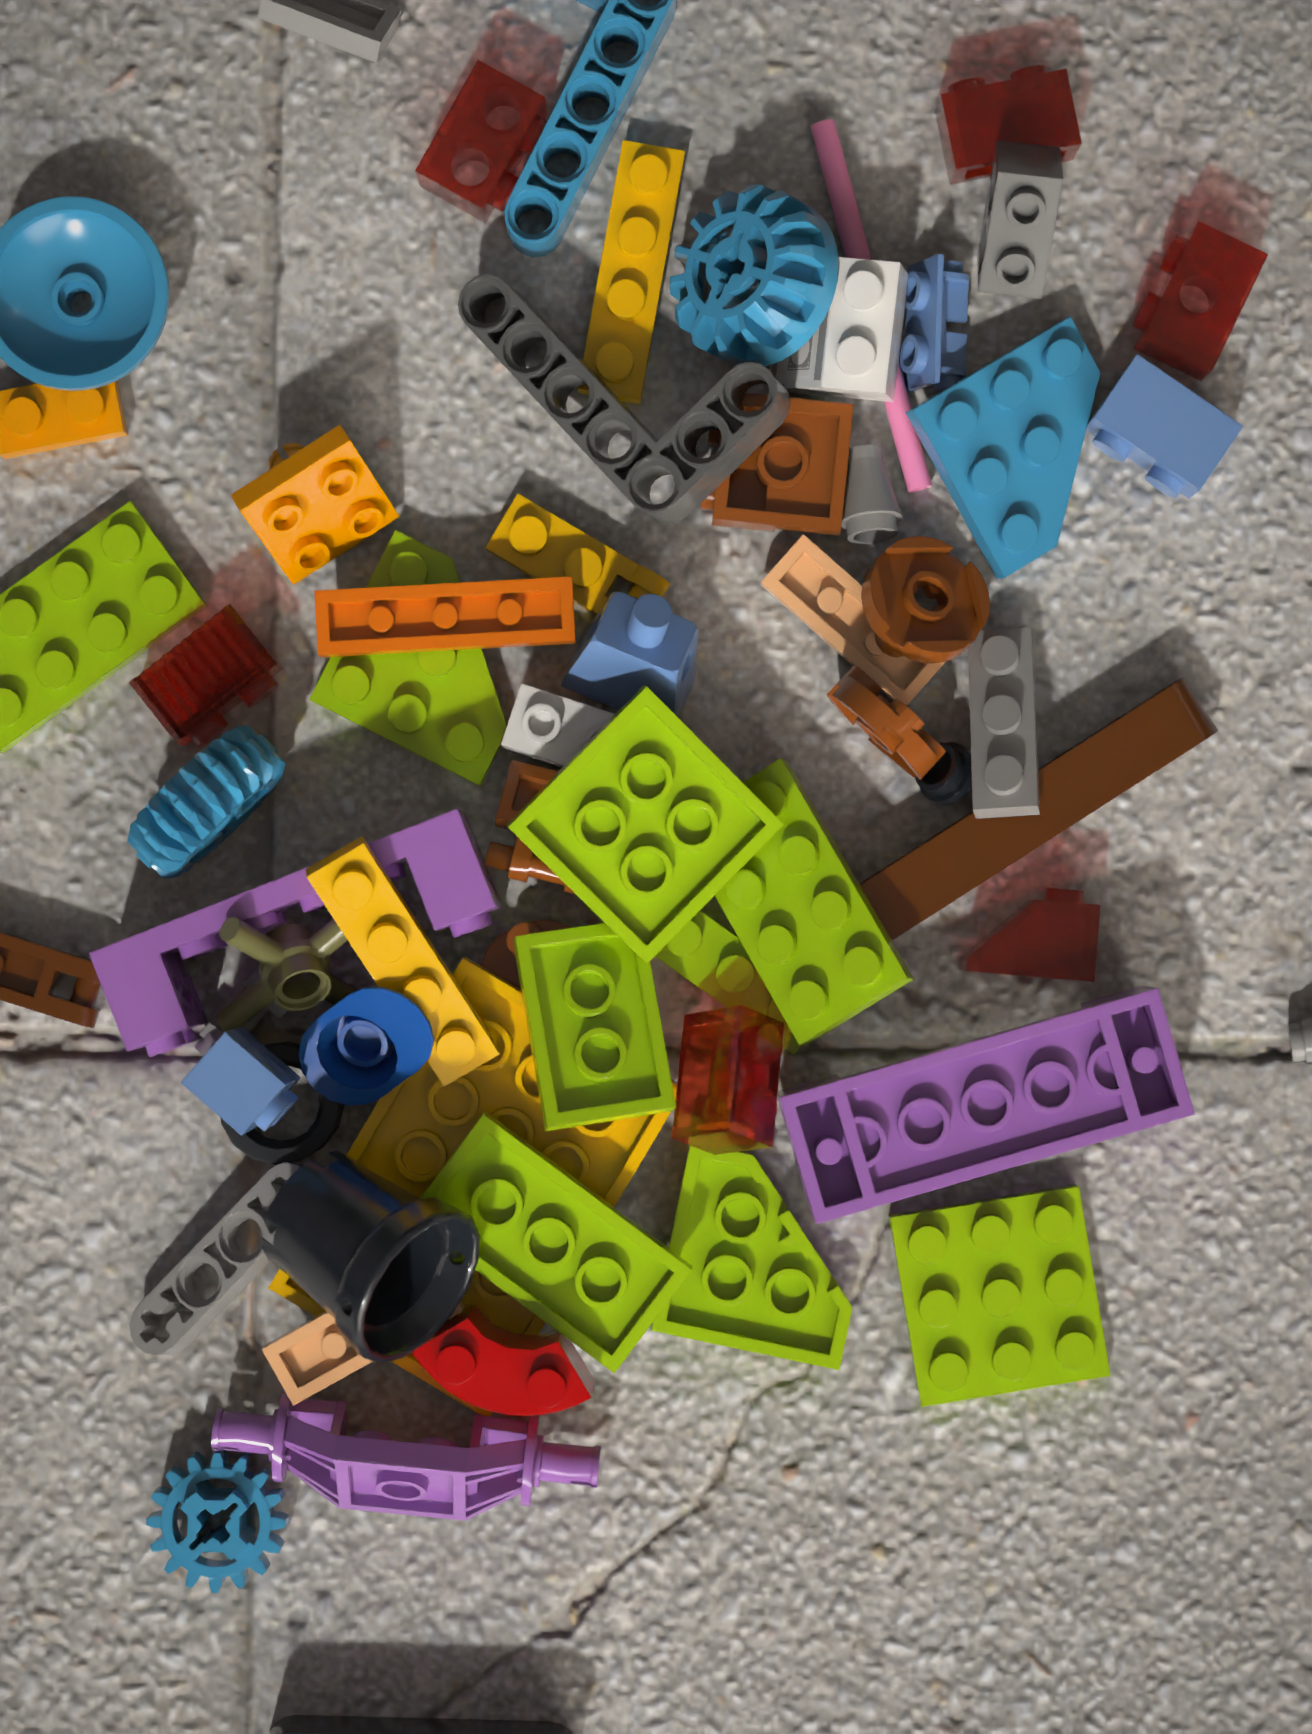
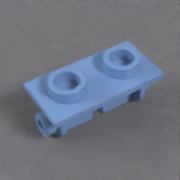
M943 254L934 255L908 266L909 276L905 302L906 338L900 350V366L903 372H905L904 381L907 392L934 385L935 391L940 392L967 376V334L947 332L946 322H967L969 275L963 273L962 262L944 261Z

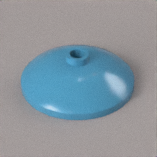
M74 196L52 198L33 204L15 214L0 228V358L23 377L42 386L58 390L82 391L115 382L129 374L145 360L158 342L166 324L170 302V286L163 258L151 237L140 224L113 205L91 198ZM81 293L91 295L92 302L87 311L83 313L72 311L71 304L75 296Z

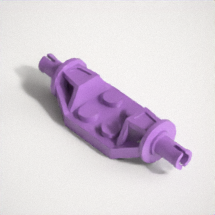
M285 1390L282 1393L279 1407L275 1409L273 1415L224 1411V1409L217 1408L211 1437L212 1451L228 1450L268 1454L269 1461H272V1479L274 1482H284L289 1470L340 1509L463 1521L521 1494V1506L530 1507L533 1487L539 1488L540 1481L591 1486L590 1488H597L601 1446L597 1445L591 1447L544 1442V1435H538L540 1415L529 1416V1422L475 1414L469 1448L457 1447L454 1442L438 1437L423 1438L418 1443L393 1441L390 1436L376 1431H361L352 1437L347 1436V1402L303 1400L293 1406Z

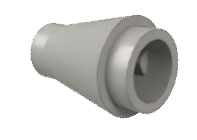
M878 445L849 448L841 527L846 529L847 540L852 543L870 544L890 540L898 535L897 523L902 520L903 516L883 461L882 447Z

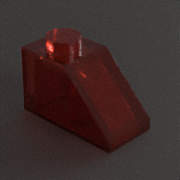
M1046 888L1045 900H1027L960 957L959 970L1094 982L1101 905L1083 903L1084 891Z

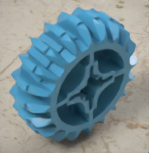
M247 725L235 727L233 730L226 731L219 739H214L208 747L198 752L191 761L181 767L169 781L164 783L161 790L149 799L147 806L137 814V819L130 826L127 842L137 851L136 856L149 869L152 868L162 878L167 879L179 877L183 872H188L196 863H200L262 805L265 798L274 791V787L281 781L286 763L276 753L277 749L264 736L258 735Z

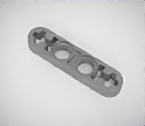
M282 1163L268 1170L137 1305L132 1313L129 1326L131 1338L141 1351L151 1355H169L179 1353L188 1347L270 1263L261 1245L252 1255H245L241 1252L236 1242L237 1230L241 1223L247 1219H253L259 1224L262 1230V1237L273 1245L277 1227L265 1219L268 1211L262 1209L261 1205L269 1207L282 1185L303 1164ZM205 1263L215 1268L219 1279L215 1294L207 1300L200 1298L193 1287L194 1274ZM182 1304L192 1310L177 1312L167 1322L166 1329L170 1334L169 1337L155 1336L154 1333L160 1326L155 1317L157 1314H172Z

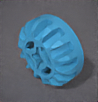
M751 184L739 192V194L727 191L718 196L713 201L715 216L699 212L691 220L690 224L699 235L691 247L676 246L674 257L686 267L685 273L670 276V295L680 301L675 305V319L680 328L692 335V343L695 346L736 365L753 362L767 366L791 356L806 344L818 330L833 301L838 280L839 261L833 233L825 219L814 208L782 190L774 191L761 184ZM732 230L731 236L725 238V236ZM706 277L711 286L707 302L703 298Z

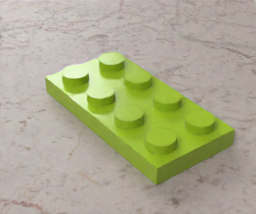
M127 502L0 594V753L4 754L208 606L133 502Z
M779 758L743 783L784 825L715 894V897L797 1043L806 1046L914 980L790 763L785 759Z
M486 1111L421 1197L422 1199L434 1197L471 1215L480 1234L479 1261L475 1270L614 1374L692 1271L693 1266Z

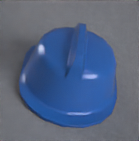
M363 987L345 996L313 1021L302 1036L298 1055L302 1073L314 1090L330 1101L348 1106L365 1105L385 1096L396 1086L419 1071L431 1056L434 1037L430 1021L419 1005L403 993L386 987Z

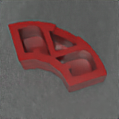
M475 1304L449 1319L428 1342L412 1352L427 1373L453 1395L476 1407L507 1415H544L574 1407L592 1398L596 1383L573 1343L557 1330L541 1335L514 1334L491 1323Z

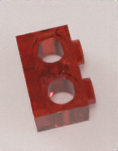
M477 60L415 170L420 187L484 223H487L494 208L503 212L519 179L514 173L525 153L531 155L548 121L545 119L548 115L545 97L484 62ZM500 106L512 107L520 113L518 122L506 130L494 129L486 123L489 113ZM468 161L482 162L489 168V173L477 185L467 186L461 184L455 179V174L463 163Z

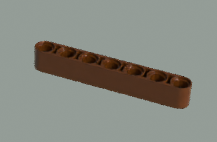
M1182 677L1038 769L1040 815L975 819L974 812L972 811L859 883L893 941L1215 734L1218 729L1185 678Z

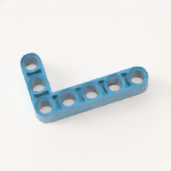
M575 0L601 13V16L505 207L504 215L508 237L514 248L523 255L530 257L546 256L553 252L561 243L674 19L677 0H662L657 5L649 7L639 5L634 0ZM624 41L635 47L637 54L630 61L617 64L605 58L603 51L613 42ZM588 97L599 98L609 107L603 117L592 121L580 118L574 109L581 100ZM561 153L571 154L579 160L580 166L571 176L559 178L546 170V164L551 157ZM533 209L545 211L552 219L546 231L536 235L524 233L517 226L518 219L522 214Z

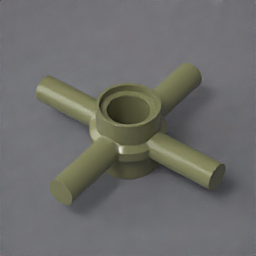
M236 917L228 918L221 926L220 938L224 942L261 962L259 966L261 978L215 1016L217 1024L224 1032L243 1027L274 1000L283 1009L300 1011L309 1009L323 1000L335 1005L348 994L358 990L328 972L330 967L328 956L348 941L334 919L315 934L304 925L286 924L274 928L265 935Z

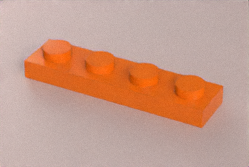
M572 576L314 591L317 652L320 658L576 643Z

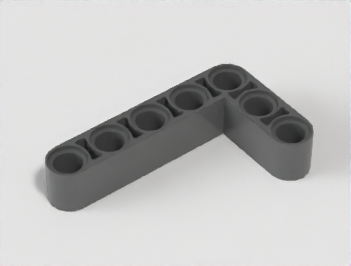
M480 275L467 282L460 292L458 300L459 315L470 330L634 506L659 522H679L690 515L788 416L791 403L789 392L784 384L763 365L747 362L738 364L729 370L658 440L528 300L505 281L494 275ZM505 297L506 305L500 318L494 322L485 323L484 314L489 303L496 298ZM546 341L547 353L543 361L535 367L526 368L525 358L527 351L535 343ZM757 384L768 385L769 396L764 406L753 412L743 411L742 401L747 390ZM588 385L589 398L586 405L578 412L568 413L566 403L572 390L578 386ZM630 430L632 436L630 448L621 457L611 459L608 454L609 441L619 431ZM709 430H720L722 441L717 452L707 458H698L696 445L701 435ZM672 475L675 483L673 494L661 504H652L650 490L655 480L661 476Z

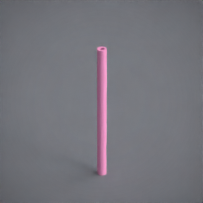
M835 120L819 121L811 125L810 128L845 258L872 260ZM898 363L894 402L884 401L907 491L912 493L932 487V482L920 438L905 413L912 407L901 366Z

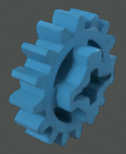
M226 1450L215 1451L209 1464H206L203 1456L198 1451L192 1453L187 1459L189 1473L174 1465L165 1475L173 1489L158 1486L151 1496L155 1503L163 1507V1510L152 1512L146 1519L147 1526L162 1530V1534L150 1545L152 1552H158L168 1549L172 1557L168 1560L164 1570L169 1574L180 1566L187 1569L185 1586L192 1588L201 1576L209 1577V1586L212 1593L220 1591L225 1578L228 1576L231 1577L238 1589L243 1588L249 1580L248 1567L263 1575L271 1565L263 1550L269 1553H279L285 1541L279 1535L273 1533V1530L284 1528L289 1522V1514L274 1511V1506L284 1498L286 1493L284 1488L268 1491L264 1485L272 1472L268 1466L259 1470L256 1474L248 1470L251 1458L249 1453L244 1452L235 1464L228 1463ZM223 1479L234 1482L237 1485L234 1488H213L207 1480ZM253 1502L257 1506L260 1517V1528L257 1538L254 1536L256 1531L248 1524V1508ZM179 1503L182 1504L180 1509L188 1516L187 1534L183 1538L177 1523ZM232 1503L237 1504L229 1515L230 1519L226 1525H221L215 1530L211 1529L205 1536H200L211 1514L214 1515L221 1509L225 1511ZM203 1552H223L229 1559L212 1560L201 1556Z

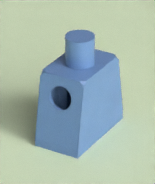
M613 592L584 632L561 686L616 710H620L644 685L679 718L695 681L698 627L692 621L673 614L669 602L659 595L645 594L637 599L623 592Z

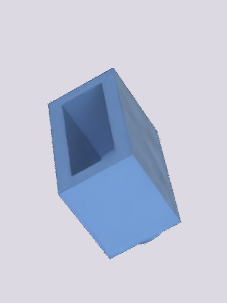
M1138 354L1126 366L1087 425V430L1095 435L1092 440L1093 444L1104 454L1119 462H1124L1128 457L1148 471L1145 479L1157 490L1173 498H1177L1181 493L1188 499L1203 487L1243 428V425Z
M244 1027L224 1032L181 1081V1084L242 1136L256 1127H259L264 1132L270 1126L274 1127L298 1100L299 1097L291 1091V1088L301 1077Z

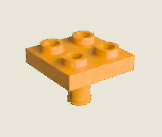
M340 424L305 447L297 443L282 445L289 456L287 459L283 460L276 449L269 458L268 466L270 470L230 495L239 511L293 585L400 517Z

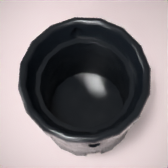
M328 1152L337 1162H332L326 1167L311 1159L301 1165L282 1185L270 1204L265 1219L276 1226L277 1229L273 1245L262 1237L261 1248L271 1263L285 1272L335 1319V1323L344 1340L360 1356L378 1363H386L404 1358L435 1335L452 1316L469 1288L479 1261L480 1234L473 1217L434 1197L422 1199L369 1170L351 1156L342 1152Z

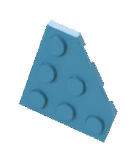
M1071 316L1053 324L905 412L996 579L1006 578L1058 545L1101 373Z

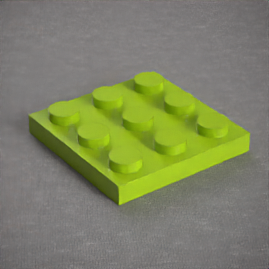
M644 685L506 824L646 964L784 825Z
M1073 1184L888 1215L921 1407L1111 1376L1078 1185Z

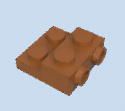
M745 393L742 401L743 411H757L764 406L769 395ZM790 398L791 405L784 422L701 503V509L713 510L712 526L775 532V529L839 535L842 524L854 404ZM717 429L709 430L707 446L720 447L722 441L721 431Z

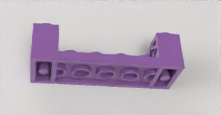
M457 808L368 843L392 882L407 876L403 865L408 863L434 931L450 928L455 938L494 924L490 912L503 906L488 868L484 866L485 860L465 812ZM307 868L89 953L127 1051L146 1047L149 1057L196 1041L192 1029L209 1022L184 960L189 958L193 960L227 947L228 943L220 938V929L222 924L230 917H236L264 933L288 923L284 911L300 905L303 913L308 911L313 913L325 909L326 906L306 877Z
M1148 986L1134 987L1080 1003L1081 1009L843 1078L834 1074L776 1091L809 1210L815 1223H823L1195 1115L1159 989Z

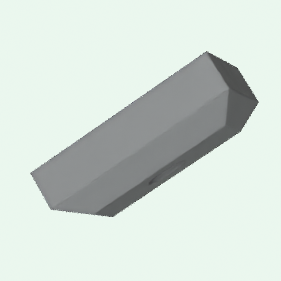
M260 0L258 18L377 63L398 30L402 8L382 0Z

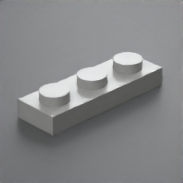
M1032 627L980 630L976 640L968 648L975 819L1040 815L1034 638Z

